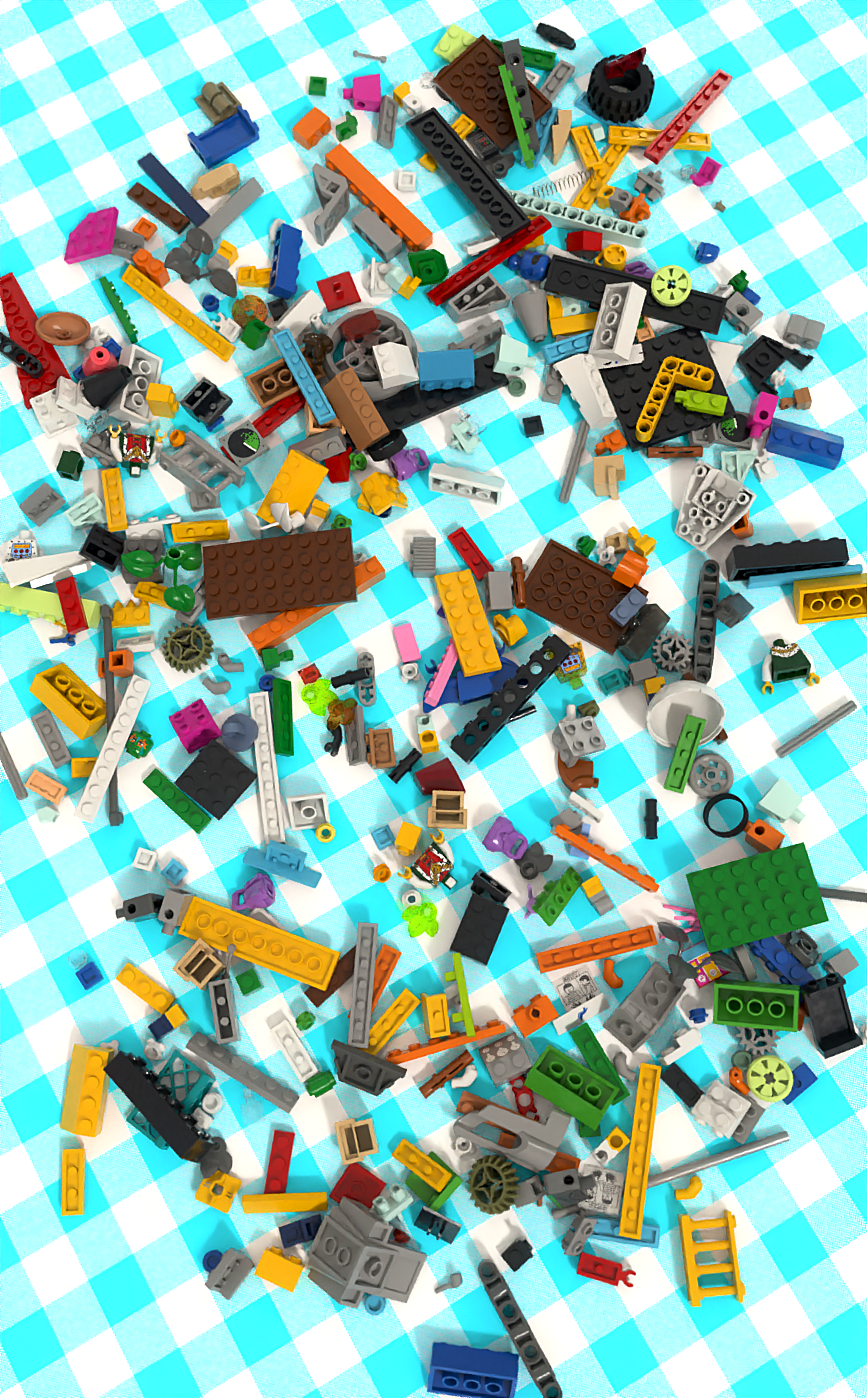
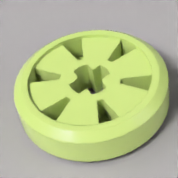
M663 266L656 271L652 278L651 293L654 299L664 306H677L687 299L691 290L690 275L680 266ZM668 282H669L670 284H671L672 282L675 283L674 289H673L672 287H671V289H668V288H667V287H668Z
M764 1055L758 1057L750 1064L747 1070V1084L751 1092L758 1099L770 1103L778 1102L786 1098L791 1092L793 1074L788 1064L781 1058L773 1055ZM772 1073L774 1074L773 1078L776 1080L775 1083L766 1084L767 1080L764 1076Z

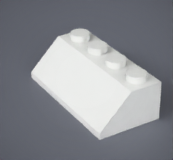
M634 282L606 284L588 354L613 361L629 360L647 290Z
M135 344L121 349L118 365L123 364L131 369L132 380L111 403L108 415L123 422L130 421V423L147 425L151 423L152 412L146 401L149 383H159L163 363L162 358Z
M444 463L433 464L429 472V491L499 507L501 505L506 479L497 475H485L480 471H467L462 467H449Z

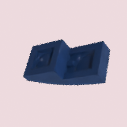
M320 1214L278 1227L283 1249L315 1239L322 1223Z

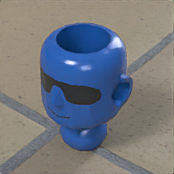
M537 250L535 252L526 251L522 257L515 253L508 259V268L512 271L519 270L520 276L525 280L542 283L547 278L552 259L546 254L539 253Z

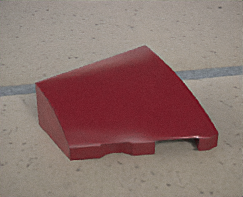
M646 47L605 63L603 69L606 78L622 77L625 70L638 68L639 62L644 61L647 52Z
M448 757L414 773L413 781L423 796L433 795V790L464 791V794L466 793L464 785Z

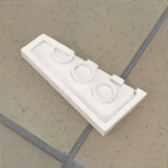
M708 340V350L725 386L743 346Z

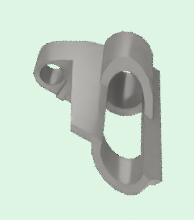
M489 1104L480 1111L474 1110L458 1118L454 1122L453 1132L538 1173L540 1170H544L554 1158L557 1148L563 1141L572 1116L553 1106L550 1116L546 1118L543 1125ZM491 1121L518 1135L512 1149H508L472 1131L481 1123Z

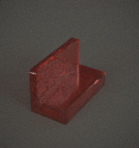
M371 310L340 324V328L347 342H351L380 329L382 322L377 319L374 311Z

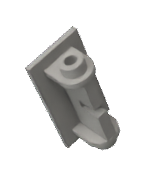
M584 1210L577 1212L571 1224L575 1232L572 1229H568L561 1241V1248L565 1250L564 1255L578 1256L582 1252L584 1244L589 1235L594 1231V1226L598 1219L588 1218V1213Z

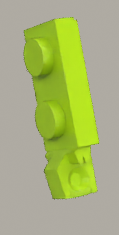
M677 390L674 402L683 403L687 410L723 416L728 397L695 390Z

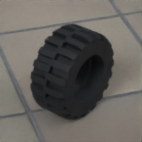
M615 54L610 55L609 58L605 57L601 62H597L591 71L587 89V101L591 109L595 110V114L599 117L602 116L606 121L611 120L612 123L616 124L617 122H621V124L627 123L628 120L633 122L637 118H641L649 109L655 86L653 73L651 70L649 71L650 68L643 64V62H639L638 68L625 70L622 77L606 78L603 69L604 64L625 54H619V56ZM610 86H622L631 92H619Z

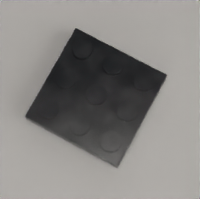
M212 738L177 778L174 784L220 821L258 775Z

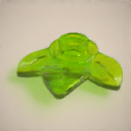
M318 679L313 685H307L301 691L302 700L309 705L310 711L315 715L325 716L326 707L332 706L339 701L337 695L329 690L331 680ZM309 692L314 693L312 698L307 697Z
M424 902L420 906L411 905L401 915L403 920L409 922L408 933L411 938L420 936L424 932L430 937H434L439 928L436 919L437 907L431 902ZM426 908L430 909L429 915L424 914Z

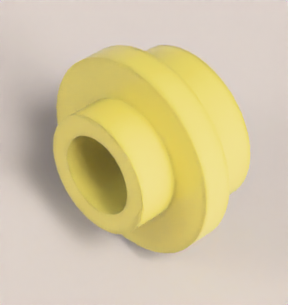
M322 823L316 829V837L323 843L330 842L335 837V829L329 823ZM322 830H329V834L327 836L322 835Z

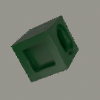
M63 450L56 471L61 478L78 482L85 461L79 452Z

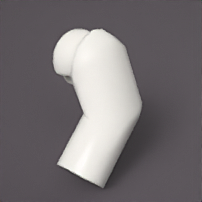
M317 314L311 317L315 329L326 335L332 324L327 323L324 325Z
M574 704L566 705L567 716L559 720L558 724L577 719Z
M467 1065L465 1068L466 1072L462 1077L451 1078L452 1089L470 1086L478 1075L476 1066Z

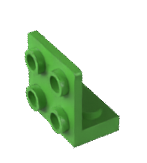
M431 1151L427 1156L452 1174V1177L442 1191L439 1193L413 1172L405 1180V1184L428 1208L437 1212L460 1186L463 1179L436 1153Z

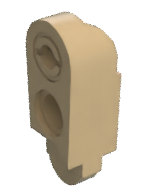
M224 164L198 177V183L194 184L190 192L196 200H202L209 196L214 200L230 193L231 190L239 186L240 172L235 164Z

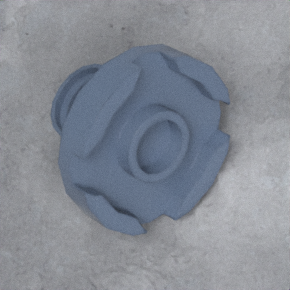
M236 713L228 717L221 729L223 744L235 752L249 750L254 740L258 738L256 721L243 713Z

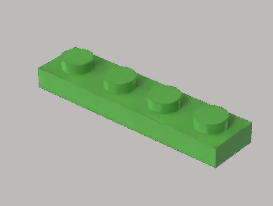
M686 714L663 785L664 789L683 794L707 721L706 719Z

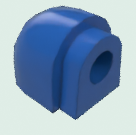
M701 242L697 247L695 259L702 264L712 263L717 259L720 247L707 242Z

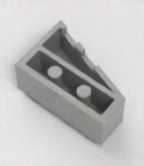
M488 271L447 302L445 311L458 324L508 307L511 297Z

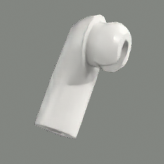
M280 218L275 219L269 228L272 244H274L276 230L283 223L286 224Z

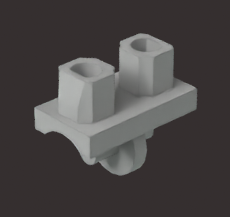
M660 170L655 173L649 171L648 176L641 171L637 173V180L633 185L637 192L642 193L645 187L649 188L650 191L647 193L646 198L652 203L659 197L663 198L665 195L664 187L661 186L664 180L660 178L662 175Z

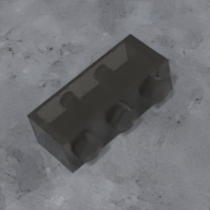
M657 603L643 605L639 610L638 616L629 623V628L626 632L618 637V642L614 647L629 662L639 661L671 618Z

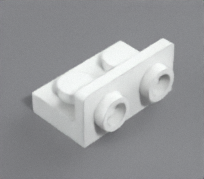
M372 257V264H368V275H371V280L367 281V290L371 291V298H392L393 288L386 284L384 277L394 263H376V258Z

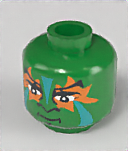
M141 730V732L133 731L125 744L126 752L137 759L140 757L145 758L154 746V742L150 739L152 735L144 730Z

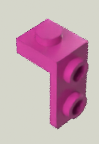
M707 156L698 173L691 174L689 178L698 187L711 185L723 164Z

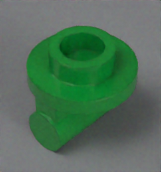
M589 535L582 536L577 540L576 549L582 556L588 558L597 542Z

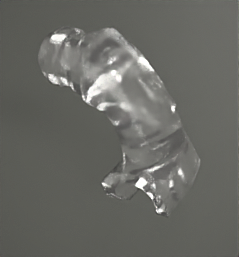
M99 408V416L96 419H85L84 424L89 426L86 428L89 433L96 432L105 424L109 417L108 408L100 411L101 408Z

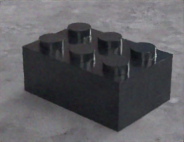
M473 893L449 951L452 953L460 952L461 957L486 967L510 909Z

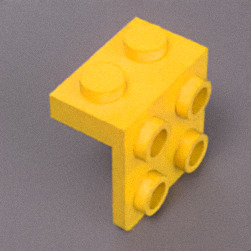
M375 471L359 483L375 515L379 516L392 505L404 509L409 507L407 504L408 499L399 489V482L395 477Z

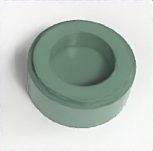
M513 378L508 384V392L514 397L522 396L526 391V383L521 378Z
M742 1050L736 1051L731 1057L732 1066L740 1068L742 1072L747 1071L753 1062L752 1056Z

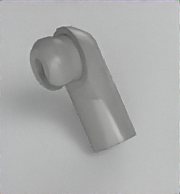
M226 653L218 655V664L225 672H244L243 662L233 663Z
M207 677L202 682L214 695L225 694L231 689V684L228 681L214 683Z

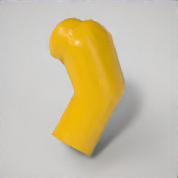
M693 1176L690 1178V1185L687 1189H675V1200L694 1199L703 1188L701 1179L698 1176Z

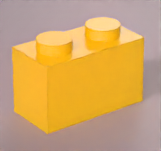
M149 383L146 401L152 415L174 419L175 413L179 411V402H177L172 386Z
M405 821L402 822L394 843L398 854L409 857V855L414 856L422 836V828Z
M276 1246L267 1247L263 1252L254 1275L293 1293L305 1264L301 1263L302 1259L295 1255L288 1257L282 1254L283 1250Z

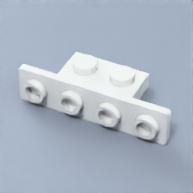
M176 513L165 515L166 518L158 519V516L148 517L147 521L140 522V519L129 520V529H124L127 540L162 539L163 543H166L163 524L181 522L182 516H177Z

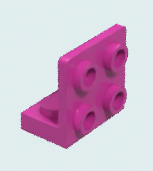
M202 699L193 702L168 718L189 754L208 744L212 738L217 739L221 736L219 727Z

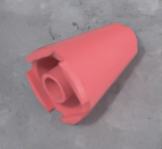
M98 346L85 355L82 362V370L85 376H89L117 366L118 360L106 348Z

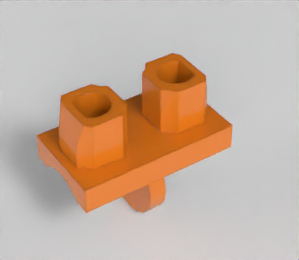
M640 193L638 197H633L628 206L630 210L620 212L621 220L637 224L642 219L647 220L650 218V206L644 200V193Z

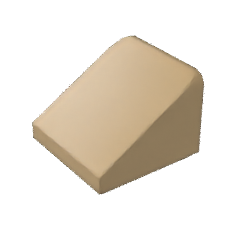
M623 532L605 537L607 548L608 546H613L615 554L626 553L630 549L627 535Z

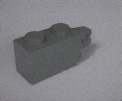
M738 592L733 596L729 594L726 598H723L716 605L718 609L714 614L720 622L729 628H733L743 621L755 607Z

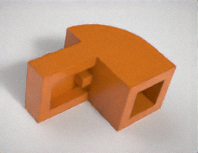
M128 650L109 652V671L114 673V677L127 678L134 674L133 653ZM98 658V677L105 678V658Z

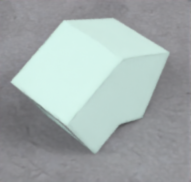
M599 122L589 125V132L594 143L606 138L603 127Z
M48 806L35 811L39 822L42 824L50 822L54 825L60 815Z

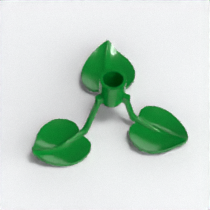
M201 543L186 544L177 548L171 547L167 550L166 555L161 556V559L156 564H154L155 559L153 555L144 550H136L121 555V561L126 570L139 578L150 577L153 573V568H157L164 562L167 568L174 570V587H169L165 590V603L169 607L183 612H189L193 609L195 594L186 584L177 586V569L181 565L184 570L193 571L201 566Z

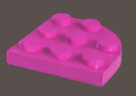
M114 206L89 213L77 225L74 231L69 234L64 261L69 265L111 254L119 210Z

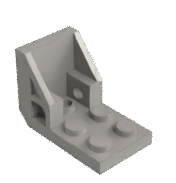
M315 163L312 167L314 185L323 211L320 216L318 215L315 218L314 226L317 244L323 247L349 210L350 200L346 178Z
M656 961L602 1025L632 1053L639 1049L657 1031L687 989L684 985L678 987L668 980L670 973Z

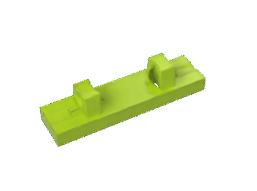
M460 952L452 954L454 971L444 973L446 982L456 981L462 1012L451 1014L452 1022H464L467 1038L476 1037Z

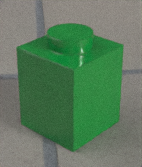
M258 318L247 323L240 341L246 344L249 349H259L264 346L271 328Z
M254 968L235 977L245 997L265 988L257 970Z

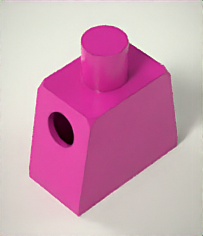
M380 74L353 78V88H343V99H353L355 110L380 113Z
M761 391L752 401L746 427L751 429L749 435L751 438L760 439L761 433L770 426L779 400L778 396Z

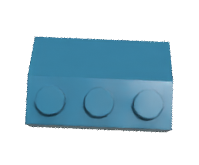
M473 348L418 352L420 390L431 391L439 388H469L474 386Z

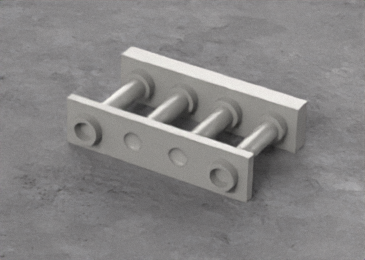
M192 431L185 434L184 447L174 455L169 457L164 452L160 453L159 466L214 508L217 507L219 493L231 483L238 488L244 485L246 472ZM189 452L198 456L186 467H182L177 463L178 460ZM203 462L212 467L199 478L190 473ZM216 473L223 475L225 479L213 489L205 484Z

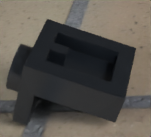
M518 1237L500 1256L515 1273L529 1258L534 1257L531 1252L534 1248L526 1239L522 1241Z

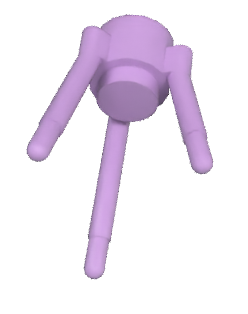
M531 884L527 885L529 900L526 904L527 913L524 915L525 919L529 918L531 914H536L531 908L536 902L535 897H533Z

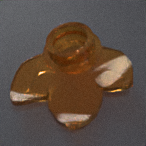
M353 698L345 701L339 699L332 700L328 705L330 714L327 719L328 728L333 731L339 724L343 726L350 725L355 718L352 710L357 706V701Z

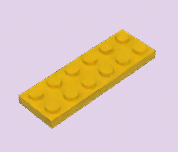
M467 569L435 575L434 582L464 677L501 670L502 665L471 570Z

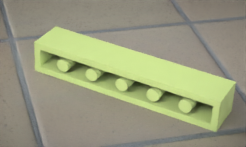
M0 582V612L4 613L6 610L17 616L25 614L32 619L40 617L51 623L60 621V623L66 625L57 593L22 586L11 587L10 584ZM81 598L88 627L97 629L101 618V605L97 601Z

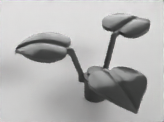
M197 227L190 229L186 234V240L192 249L198 251L196 257L192 260L186 250L175 247L167 254L164 268L179 273L182 281L186 284H191L195 279L199 281L201 278L212 275L210 282L218 291L229 297L236 298V281L227 270L220 268L216 270V273L211 271L199 275L200 268L195 263L199 259L201 252L206 255L211 254L213 242L204 230Z
M657 922L660 932L669 940L679 944L677 955L669 954L667 957L671 972L668 980L675 986L682 987L686 979H696L698 977L697 971L709 961H714L715 965L723 970L738 974L742 973L738 964L722 951L712 952V956L706 958L698 966H692L681 958L684 943L689 942L688 935L680 927L672 923Z

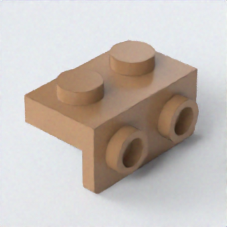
M368 728L369 734H365L366 746L370 745L371 751L367 753L368 764H372L373 770L396 767L392 728L378 730Z

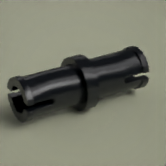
M366 666L354 671L348 670L345 674L331 677V684L335 689L348 684L354 685L357 681L370 678V671Z
M413 748L403 760L399 761V765L388 777L395 784H398L407 772L412 771L411 768L423 755L416 748Z
M645 799V816L643 821L645 822L646 830L645 839L648 840L658 839L657 822H659V816H657V799Z

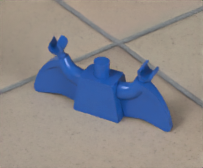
M503 643L501 649L496 647L502 665L501 670L464 677L462 670L457 671L456 676L449 677L435 707L424 702L426 699L424 695L427 690H430L428 686L431 681H434L432 676L424 691L423 712L427 714L442 705L458 703V699L460 706L488 699L495 692L504 688L503 684L509 678L513 679L519 668L515 662L501 657L505 651V643ZM430 659L433 667L429 668L424 664L427 673L434 674L438 672L437 665L434 660ZM521 680L518 683L519 687L528 685L526 680Z

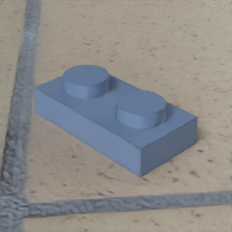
M634 587L609 613V617L623 628L648 602V599Z

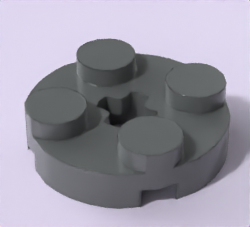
M794 930L786 935L787 943L784 944L785 949L790 954H794L804 968L814 967L822 960V953L818 954L816 950L818 945L806 932Z

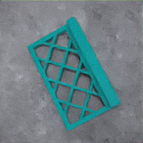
M175 1050L158 1074L160 1077L159 1082L163 1077L170 1076V1089L173 1092L172 1097L176 1099V1089L186 1088V1097L180 1101L186 1106L184 1110L188 1114L194 1113L203 1097L216 1081L214 1077L207 1074L177 1050ZM178 1057L183 1061L184 1070L174 1072L173 1063ZM188 1072H198L200 1074L198 1080L195 1083L189 1084ZM184 1073L185 1085L175 1086L174 1075ZM134 1107L126 1121L154 1142V1145L159 1149L168 1150L170 1146L160 1134L157 1138L151 1134V1124L147 1120L146 1123L141 1124L133 1120L137 1113L140 1112Z

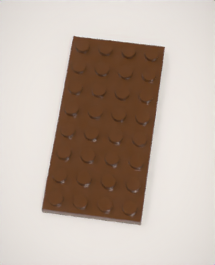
M351 527L202 547L206 615L208 621L358 602Z

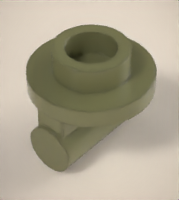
M595 699L577 706V710L582 717L591 716L595 718L600 711Z

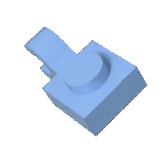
M583 823L580 834L588 838L591 825ZM588 839L587 842H589L590 844H592V843H593V840ZM571 846L569 855L586 860L589 859L588 855Z

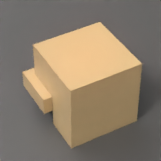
M623 455L593 457L596 496L611 495L612 500H619L618 481H626Z
M433 790L432 807H428L427 828L467 830L468 809H464V791Z
M199 938L172 970L187 983L191 981L200 990L206 991L209 988L208 982L215 981L225 970L226 965L214 955L216 951Z
M373 1117L359 1121L351 1118L334 1123L343 1166L364 1161L363 1156L379 1153L380 1148Z

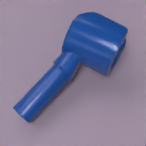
M68 633L65 638L50 639V644L67 643L68 646L72 647L76 642H70L68 639L75 638L76 635Z

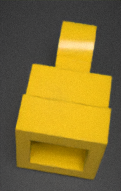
M634 526L627 530L628 533L626 535L635 542L633 549L639 555L646 557L655 550L657 541L653 537L650 538L647 534L641 537Z

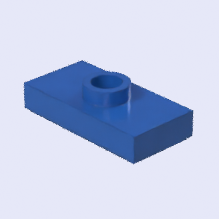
M805 1062L792 1071V1090L782 1100L786 1105H789L818 1080L817 1076Z

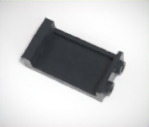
M838 972L829 973L825 977L810 980L800 986L816 1049L825 1059L863 1045L862 1038L855 1032L843 985L847 984L846 979Z

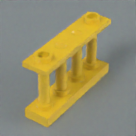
M727 1209L723 1210L724 1218L693 1220L686 1213L677 1214L688 1303L691 1307H701L700 1300H703V1297L734 1295L736 1301L739 1303L744 1302L743 1296H746L744 1282H741L734 1235V1228L737 1226L736 1218ZM726 1228L727 1240L700 1243L692 1240L691 1232H694V1229ZM724 1249L729 1251L730 1263L709 1265L695 1263L694 1255L697 1252ZM732 1273L733 1285L709 1288L698 1286L697 1277H700L702 1274Z

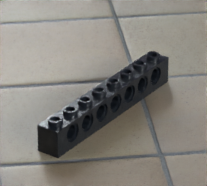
M556 634L552 637L548 636L543 641L542 648L539 651L535 650L530 655L529 662L526 665L522 664L517 669L516 676L513 679L509 678L503 684V690L500 693L496 692L490 698V704L487 707L483 706L477 712V718L474 721L470 720L464 726V732L460 736L457 734L451 740V750L469 765L573 653L572 648ZM547 652L555 654L551 660L545 659L544 655ZM534 666L542 668L538 674H533L531 669ZM521 680L528 681V685L525 688L518 687V683ZM508 694L515 695V699L512 702H506L505 697ZM495 708L502 709L501 715L497 717L492 715V711ZM482 722L489 724L488 729L485 731L479 730V725ZM469 736L476 738L475 743L472 745L466 744V739Z

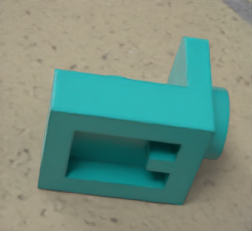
M618 668L597 678L605 696L630 686L628 674L625 670L623 671Z

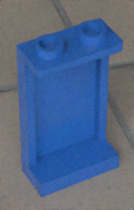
M240 105L236 106V114L202 134L196 136L193 131L187 134L191 148L207 169L214 167L260 140L259 126L255 121L252 122L246 109L243 110Z

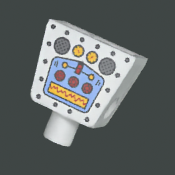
M22 530L19 533V539L9 540L4 562L42 557L41 547L35 539H31L30 531Z

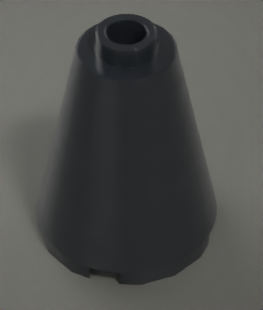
M120 364L86 376L80 382V385L83 384L84 387L82 393L91 406L94 408L98 406L101 408L100 411H103L111 405L130 383L132 371L128 366Z

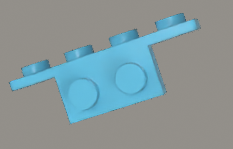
M270 840L266 853L249 848L242 860L244 864L314 889L317 888L322 878V873L305 868L306 852Z

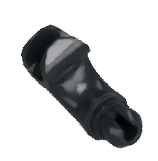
M329 722L326 727L332 733L334 739L332 742L325 744L324 750L329 752L333 749L330 755L335 757L338 755L343 738L340 725Z

